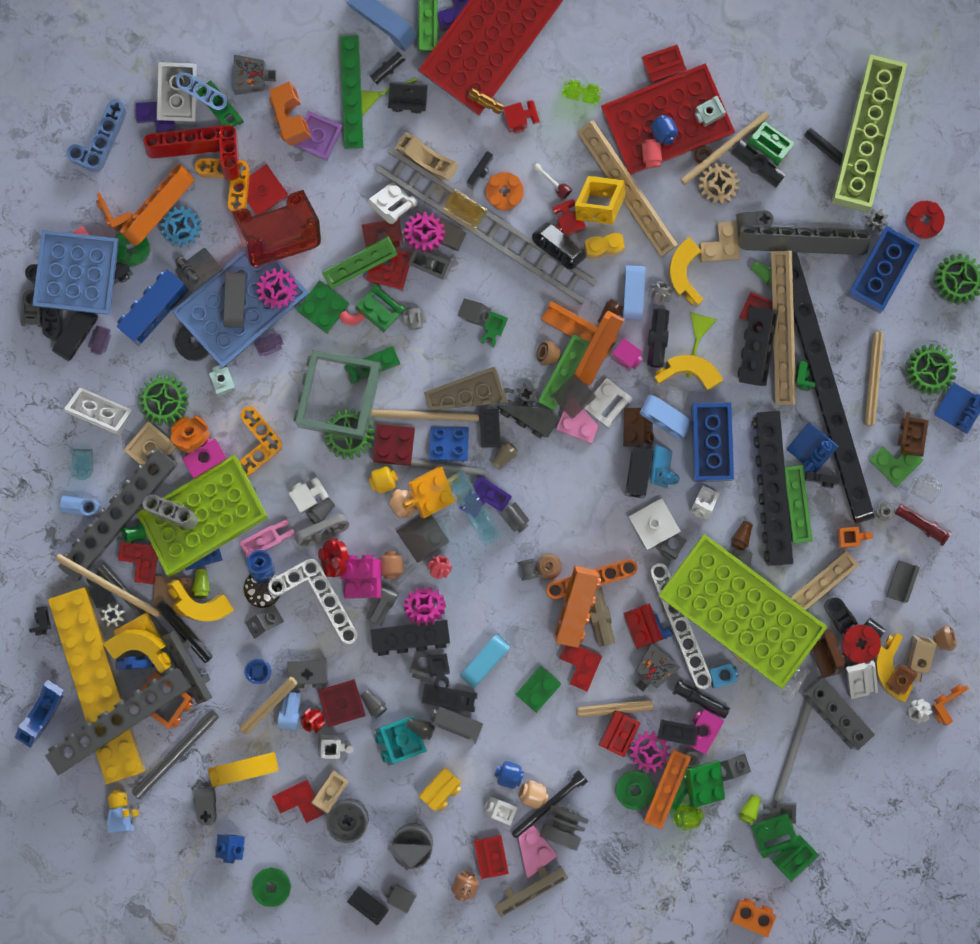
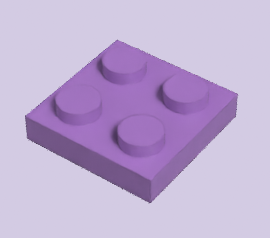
M308 111L304 119L307 122L311 138L293 146L328 161L343 129V125Z

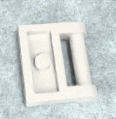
M392 182L371 197L367 204L389 224H393L403 213L415 208L417 200L414 197H409ZM399 202H402V203H403V205H401V206H400L399 208H397L395 211H393V212H392V211H389L391 208H393V207H394L395 205H397Z
M606 378L582 408L609 429L613 425V420L627 403L630 404L633 398ZM617 395L622 399L606 418L603 417L601 414Z

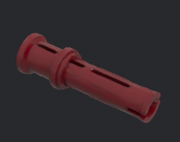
M900 504L894 513L924 531L928 538L932 537L940 542L941 546L946 543L952 533L950 530L946 531L939 527L937 522L926 520L903 504Z

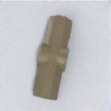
M599 587L594 594L596 596L595 604L593 607H590L589 613L592 626L595 628L599 647L615 643V638L611 627L610 611L608 606H606L602 587Z

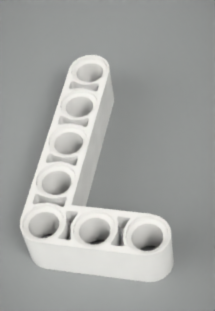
M306 560L269 582L268 592L274 597H279L307 582L339 641L344 645H352L356 641L357 632L316 560ZM308 564L314 565L316 572L308 573L305 566ZM295 573L299 576V581L292 583L289 581L288 576ZM275 582L280 583L282 590L275 592L272 590L271 585ZM315 582H324L325 589L317 590ZM332 598L335 602L334 606L327 607L324 604V599ZM340 614L343 616L344 622L336 624L333 617ZM345 631H350L353 634L351 641H346L343 638Z

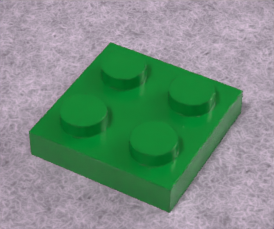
M319 280L296 311L328 334L338 321L340 313L345 311L350 303Z
M715 760L685 769L690 807L697 808L725 799L720 761Z

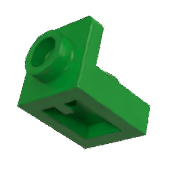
M800 361L797 363L796 386H799V390L810 391V389L815 388L816 383L805 381V379L809 378L810 368L807 367L808 362Z

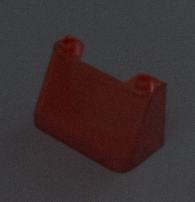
M304 190L291 193L286 200L287 206L252 216L250 211L245 208L232 211V219L250 265L255 267L315 249L320 245L319 218Z

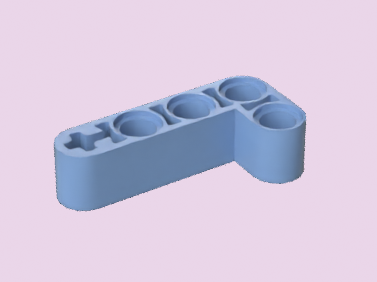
M348 0L346 2L352 10L390 36L394 44L401 50L406 51L417 38L416 33L408 22L379 1Z
M112 100L108 103L88 149L77 144L69 146L67 156L73 164L92 172L102 170L126 117V108L121 101ZM118 107H119V108H120V112H119V111H116V112L114 113L113 109H118ZM107 124L114 125L111 131H105ZM100 141H106L104 148H97ZM75 151H81L79 158L74 159L72 157ZM98 158L97 165L91 166V159Z

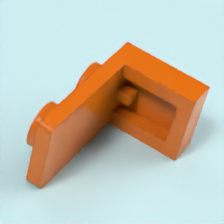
M101 193L96 194L98 197L96 203L100 211H105L107 216L104 219L109 228L112 227L117 231L133 216L129 211L113 219Z
M959 684L951 689V694L946 697L943 694L934 700L935 703L931 706L935 711L934 717L939 724L942 723L947 726L953 722L944 704L969 689L967 685L961 686Z

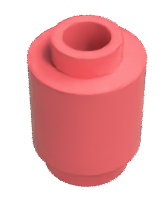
M655 139L646 140L645 144H642L643 163L646 164V168L660 167L662 162L661 143L656 142Z

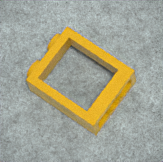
M588 176L575 204L576 220L613 225L626 196L625 181ZM590 196L612 198L609 206L587 204Z

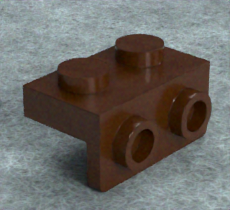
M624 408V447L646 445L652 448L654 441L653 423L640 414L642 408Z
M906 412V418L901 419L900 429L904 430L903 435L899 434L897 446H901L900 454L923 457L929 420L910 418V412Z
M831 630L824 632L821 640H818L811 649L823 678L841 674L845 665V658L838 650V640L836 636L833 637Z

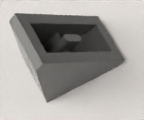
M391 844L388 845V850L408 870L412 869L431 850V846Z

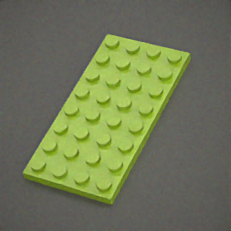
M705 534L702 535L658 595L659 598L780 689L784 688L828 628Z

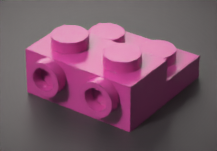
M349 555V561H345V567H348L347 571L340 577V579H344V598H381V559H374V555H362V559Z

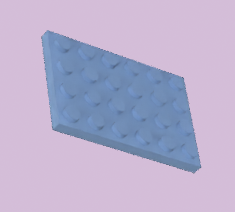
M259 237L222 268V271L199 287L172 311L177 319L222 368L232 362L309 294L295 278V282L292 284L298 285V288L294 290L298 295L292 296L294 303L289 301L288 308L282 305L281 310L278 309V306L271 310L270 304L267 307L264 306L265 300L259 301L261 295L257 294L256 290L261 288L257 287L256 284L258 282L262 283L260 276L266 277L265 271L271 274L273 273V268H275L276 272L283 269V274L290 272ZM226 272L246 273L243 328L224 327ZM272 278V279H270L268 282H272V281H274L276 278ZM283 279V284L290 288L288 282ZM279 283L278 286L274 289L275 296L278 290H280ZM264 291L265 295L271 300L270 293ZM283 296L278 301L284 300L286 297Z

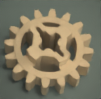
M715 163L714 168L708 166V172L703 170L702 175L704 177L699 178V182L703 184L699 185L698 189L704 190L701 196L707 195L706 201L708 202L712 199L713 205L717 201L720 202V205H723L724 200L729 203L731 201L730 196L735 198L737 194L734 191H739L740 188L736 186L740 182V179H735L737 172L731 173L732 167L725 169L724 163L722 167H719L718 163ZM714 174V178L707 182L708 177ZM717 178L720 184H723L721 190L718 185H715ZM731 187L729 193L725 195V189Z

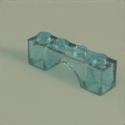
M462 470L448 478L447 482L484 546L486 547L502 538L465 471Z

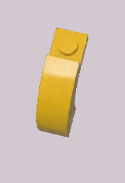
M688 237L679 245L672 257L669 266V280L678 298L684 293L686 301L690 305L694 304L697 307L704 299L689 283L686 271L687 266L700 255L701 250Z
M680 355L667 360L666 364L669 368H661L655 372L656 376L654 377V381L659 385L676 374L689 373L698 379L705 392L723 382L722 376L710 362L693 355Z
M172 580L167 583L169 587L168 593L173 599L176 598V601L171 606L185 618L194 621H215L234 611L224 594H218L208 602L199 604L188 596L179 580Z
M127 630L117 634L103 644L114 660L129 650H138L149 657L160 673L173 666L170 657L162 651L167 646L166 643L157 635L146 630Z
M893 633V635L888 636L885 642L886 649L880 647L879 654L874 658L876 675L880 686L887 694L900 702H906L914 685L911 684L905 694L900 693L896 695L889 690L890 686L886 684L894 672L893 657L904 637L898 633ZM899 678V683L904 684L905 680Z
M275 752L207 768L212 787L279 771Z

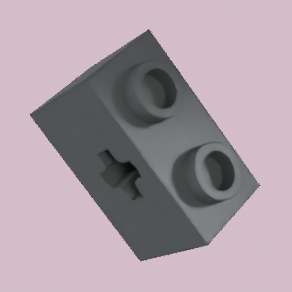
M414 249L408 265L445 280L453 265V261L435 253H430L428 250L423 254L422 249H419L417 252Z
M327 660L287 662L288 678L293 677L298 683L293 689L305 688L304 684H312V688L324 687V683H328ZM306 669H309V672H313V676H310L309 680L303 676Z

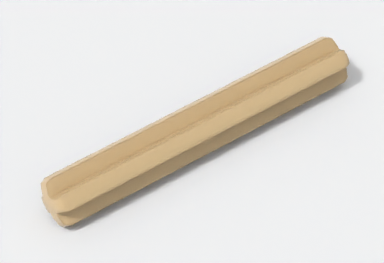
M289 677L240 726V730L244 734H248L298 684L293 677Z
M644 700L578 707L577 716L582 718L611 715L614 710L620 713L653 710V701Z

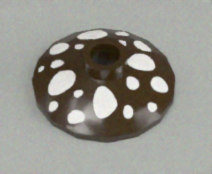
M251 575L245 580L244 596L255 607H270L278 601L280 596L274 597L268 592L270 581L259 583L254 581ZM275 582L271 585L272 590L275 592L282 590L280 583ZM264 585L265 591L260 592L259 586Z

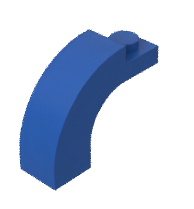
M47 680L43 685L37 702L18 727L14 738L31 748L58 709L64 697L62 696L64 690Z

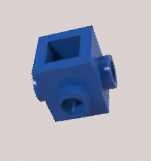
M217 834L215 858L223 859V863H234L235 860H243L245 836Z

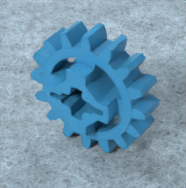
M181 206L180 210L174 207V212L168 211L169 216H163L162 218L165 223L160 224L162 228H165L161 231L162 235H167L165 240H171L172 246L178 243L179 248L184 243L189 247L190 241L195 244L194 237L200 238L198 231L202 230V227L198 225L201 223V219H196L198 214L196 212L191 214L192 209L190 207L185 211L184 206ZM190 218L193 220L194 228L189 226ZM184 224L185 229L181 228L179 230L177 226ZM169 225L174 229L173 235L169 232ZM189 235L188 237L181 239L182 236Z

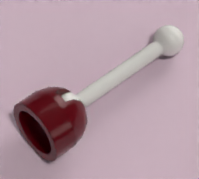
M534 164V170L539 171L556 187V194L561 200L566 199L572 192L571 187L567 184H558L541 169L540 164Z

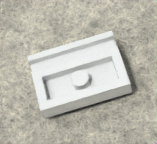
M871 661L870 664L861 663L846 667L848 690L851 699L870 695V692L874 691L878 693L874 661Z

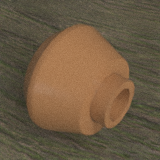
M550 340L542 342L536 353V358L542 366L555 364L561 357L559 347Z
M544 554L536 562L538 575L546 580L556 578L562 570L561 561L554 554Z
M945 625L937 630L933 636V641L940 650L953 651L956 648V636L952 627Z

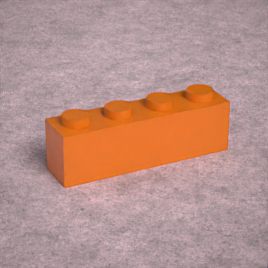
M574 565L554 633L556 643L579 648L580 642H583L585 637L584 627L590 620V607H593L595 604L596 596L594 594L596 589H599L601 583L597 570Z

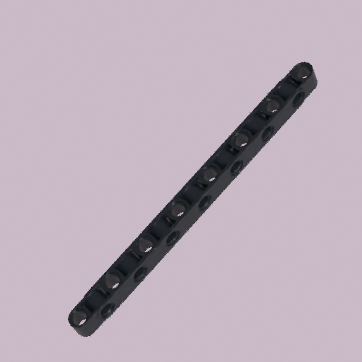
M792 252V271L797 274V279L793 280L794 321L806 362H808V368H810L812 382L816 383L814 389L829 439L839 446L834 452V457L853 520L857 524L874 519L875 515L797 252ZM799 308H806L808 315H800ZM812 343L816 344L819 348L818 352H812L809 349V345ZM821 380L828 381V389H823L820 386ZM833 416H836L840 419L839 426H835L831 423V418ZM843 453H848L851 456L849 463L842 460ZM856 489L862 493L860 500L853 497V491Z

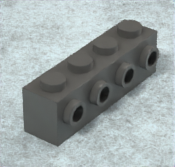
M819 676L803 691L806 695L804 699L807 703L818 708V715L824 721L828 719L832 724L830 728L837 735L841 734L845 738L843 742L848 748L859 750L875 735L823 677Z

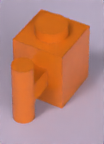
M859 527L839 528L836 530L838 549L859 547L860 541H867L873 537L872 532L859 533Z

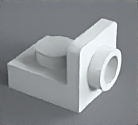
M702 485L690 512L699 518L707 520L720 493Z
M491 796L485 804L484 815L511 825L517 807Z

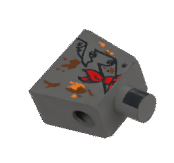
M234 55L233 91L235 95L265 91L266 81H276V70H266L264 60Z
M650 644L635 670L641 677L634 685L642 692L650 684L658 688L678 671L680 666L656 646Z

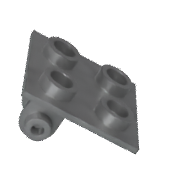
M205 247L188 260L184 257H178L175 260L177 266L175 269L176 273L192 293L223 270Z

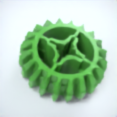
M961 253L958 254L957 259L954 254L950 256V260L945 257L943 259L944 263L940 262L938 264L940 269L934 271L935 274L939 275L933 277L934 281H939V283L934 285V288L940 287L941 290L937 294L944 293L945 295L942 299L946 300L949 297L950 304L954 300H956L957 305H960L961 301L964 304H968L969 300L974 301L975 296H980V271H978L980 264L974 265L976 262L975 258L970 262L969 255H966L964 259ZM961 265L958 272H946L950 266ZM967 269L972 273L974 281L967 276ZM960 275L963 281L958 284V279L955 278ZM945 278L951 282V290L946 285ZM962 286L972 287L970 292L958 294V290Z
M933 344L929 345V349L926 345H923L922 351L919 348L915 349L916 355L911 353L909 356L912 360L906 361V364L911 366L905 368L906 372H911V374L906 376V379L912 378L913 381L909 383L910 386L916 383L915 391L922 388L921 394L923 395L926 394L927 390L929 396L934 394V390L939 395L941 394V389L944 392L947 391V386L951 387L953 385L951 380L956 379V376L952 374L958 371L957 368H952L956 361L950 362L949 359L953 355L946 356L945 354L948 349H944L941 352L940 345L935 350ZM930 355L938 357L943 363L938 364L934 362ZM924 356V368L917 371V363ZM929 366L934 369L938 368L933 372V374L932 372L928 371L924 372L929 368ZM946 369L945 377L943 381L939 384L938 373L939 371ZM919 377H927L933 385L923 382Z
M166 374L164 380H162L161 375H157L158 381L151 377L152 384L144 382L147 389L140 388L144 395H138L137 398L143 400V402L138 403V406H144L140 413L144 414L147 412L144 418L146 420L151 418L152 424L158 420V425L162 426L163 420H165L166 426H169L170 419L175 424L177 422L176 416L180 419L183 418L180 414L181 411L187 413V409L183 408V405H189L188 401H184V399L189 398V394H183L187 388H180L183 384L181 381L175 384L176 377L173 376L169 381V375ZM162 386L159 394L150 396L155 388ZM169 386L175 388L179 399L169 396ZM162 396H165V398L170 401H167V403L162 405V403L158 400L162 398ZM149 401L158 404V415L151 411ZM177 405L173 412L164 415L169 406Z
M344 408V414L341 415V412L337 410L338 417L335 418L331 414L330 417L333 422L331 423L326 420L325 423L337 425L340 421L344 420V427L348 425V428H352L350 419L359 421L361 411L354 415L355 409L352 408L351 413L348 414L347 408ZM368 429L365 441L363 440L355 448H353L354 438H350V443L347 437L333 434L323 435V439H329L325 446L332 445L329 449L330 453L336 449V457L343 453L342 459L345 460L347 454H349L350 460H353L354 453H356L358 458L361 457L360 450L365 454L367 453V450L364 448L365 445L371 448L372 445L367 441L374 440L373 436H369V434L374 433V429ZM333 439L345 440L347 449L337 446Z

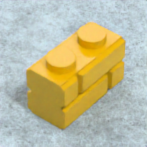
M444 767L419 794V797L435 812L438 809L442 811L449 803L446 801L449 796L453 795L455 797L462 789L459 786L462 782Z

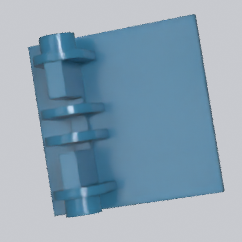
M655 445V450L652 452L653 465L649 474L651 484L668 488V484L675 485L679 482V475L670 472L672 450Z

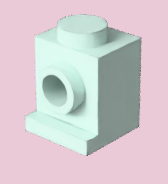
M715 96L713 99L697 106L696 113L694 114L699 123L702 122L705 127L724 117L726 111L719 98ZM711 108L713 113L708 114L706 109Z
M219 365L212 368L213 372L209 374L218 396L236 390L228 367L222 368ZM221 375L225 377L223 382L218 381V377Z

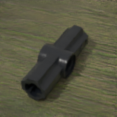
M742 140L731 152V155L746 165L752 173L759 175L774 188L786 176L785 173L770 163L764 155L757 153ZM754 161H761L763 163V167H755Z
M653 309L651 329H649L648 335L649 351L647 366L664 367L665 348H667L669 331H667L669 310Z

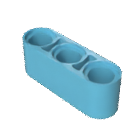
M496 634L462 672L460 677L471 687L475 688L511 646Z

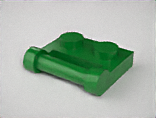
M765 121L747 143L750 147H755L773 160V164L776 166L781 163L795 144Z
M376 284L356 305L355 309L384 333L400 317L406 307L402 304L399 305L381 289L382 287L379 284ZM377 295L392 309H394L395 312L392 314L387 308H385L373 297Z
M788 812L751 825L763 859L768 858L770 854L790 847L796 848L800 846ZM788 834L791 838L769 847L765 845V842Z

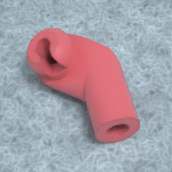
M343 311L339 315L344 325L355 326L365 319L359 312L352 315L348 314L347 311Z

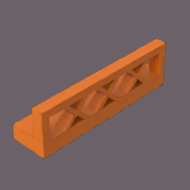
M553 301L549 303L541 321L571 338L575 334L588 342H591L598 328ZM618 338L614 339L606 358L609 356Z
M610 311L606 312L570 382L576 384L580 380L591 386L625 319Z
M676 750L672 751L645 817V823L659 829L663 828L684 777L685 769H687L691 760L690 756Z

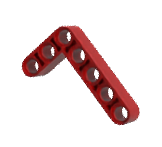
M225 125L151 133L143 138L145 151L149 158L156 159L220 152V163L224 178L235 180L240 176L239 145L236 130L233 126Z

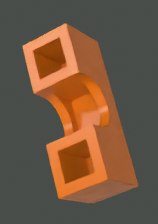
M289 81L270 89L271 97L269 101L276 111L274 118L277 124L280 125L281 130L279 134L281 139L290 146L310 139L311 134L306 120L301 115L290 118L291 110L301 105L296 87Z

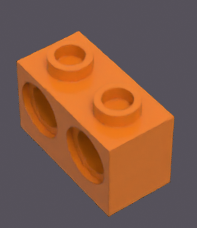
M744 898L743 901L738 899L730 921L768 937L776 919V915L772 913L773 909L764 905L762 908L754 906L755 902ZM749 908V916L742 918L740 916L741 909ZM761 915L768 917V922L765 925H759L758 918Z

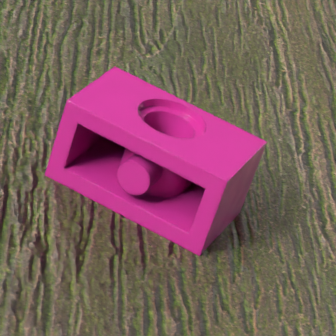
M623 338L612 353L611 359L627 371H630L632 368L635 370L643 359L641 357L643 351Z
M211 438L206 440L202 447L193 453H185V457L182 458L193 478L198 477L228 459L216 439L211 440ZM208 453L209 460L205 463L200 462V455Z
M702 709L701 712L697 711L692 721L695 722L693 726L699 727L704 725L707 728V734L703 737L698 735L696 747H690L706 755L724 720Z

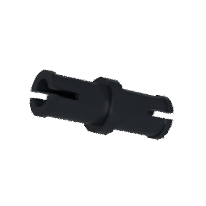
M397 51L387 62L381 63L382 66L370 75L371 79L378 85L389 74L392 75L393 71L406 61L405 58Z

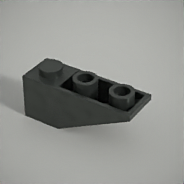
M497 405L501 415L508 419L510 416L516 419L515 423L524 429L527 426L533 430L531 433L540 439L542 436L548 438L560 419L545 408Z

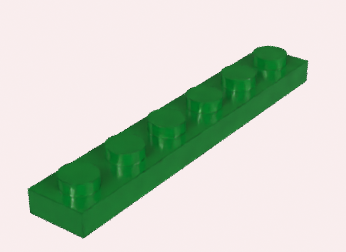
M359 35L340 36L345 149L364 148Z

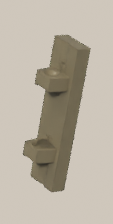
M544 867L538 870V873L542 879L516 894L511 887L505 889L504 892L508 899L494 906L498 914L503 917L567 880L568 877L563 868L561 867L549 875Z

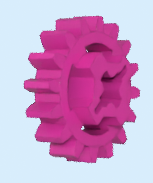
M424 212L423 216L416 213V218L411 216L410 222L405 223L406 229H404V235H406L405 242H409V248L415 246V252L422 249L423 254H425L426 249L430 253L433 252V247L439 249V243H443V237H445L444 224H439L440 218L434 219L433 213L429 217L427 212Z
M273 268V273L271 274L265 271L266 277L260 276L262 283L258 282L256 284L257 287L261 288L256 290V293L261 295L259 301L265 300L264 306L267 307L270 304L271 310H274L275 306H278V309L281 310L282 305L288 308L289 301L294 303L292 296L298 295L294 291L298 288V285L292 284L295 282V278H289L290 272L283 274V269L276 272V269ZM276 278L274 281L268 282L270 279ZM283 279L288 282L290 288L283 284ZM279 283L280 290H278L275 296L274 289L278 286ZM264 291L270 293L271 300L265 295ZM283 296L286 297L284 300L278 301Z
M422 586L421 591L415 588V593L409 592V598L404 599L406 617H410L411 623L416 620L418 626L421 622H424L425 626L428 625V622L435 624V619L441 620V614H445L446 604L444 596L439 595V590L433 592L432 587L425 590V587Z
M644 731V736L637 734L639 739H633L632 742L635 745L629 747L634 752L629 756L635 757L632 763H639V770L645 767V772H648L650 768H652L653 772H656V767L663 769L662 763H668L666 756H671L670 753H667L671 746L665 745L667 741L657 739L655 731H652L651 735L647 731ZM649 738L648 743L646 745L639 746V744L643 740ZM656 740L661 743L663 750L657 748ZM652 746V749L659 752V754H651V757H648V753L641 751V749L646 750ZM637 753H642L645 757V763L639 759ZM658 756L662 757L657 763L652 764L653 759Z

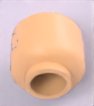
M398 489L391 494L392 498L389 501V506L397 517L409 518L417 511L415 506L408 510L403 508L402 503L411 499L410 491Z
M534 781L523 783L518 793L521 803L534 809H538L542 804L545 805L549 796L546 793V787Z

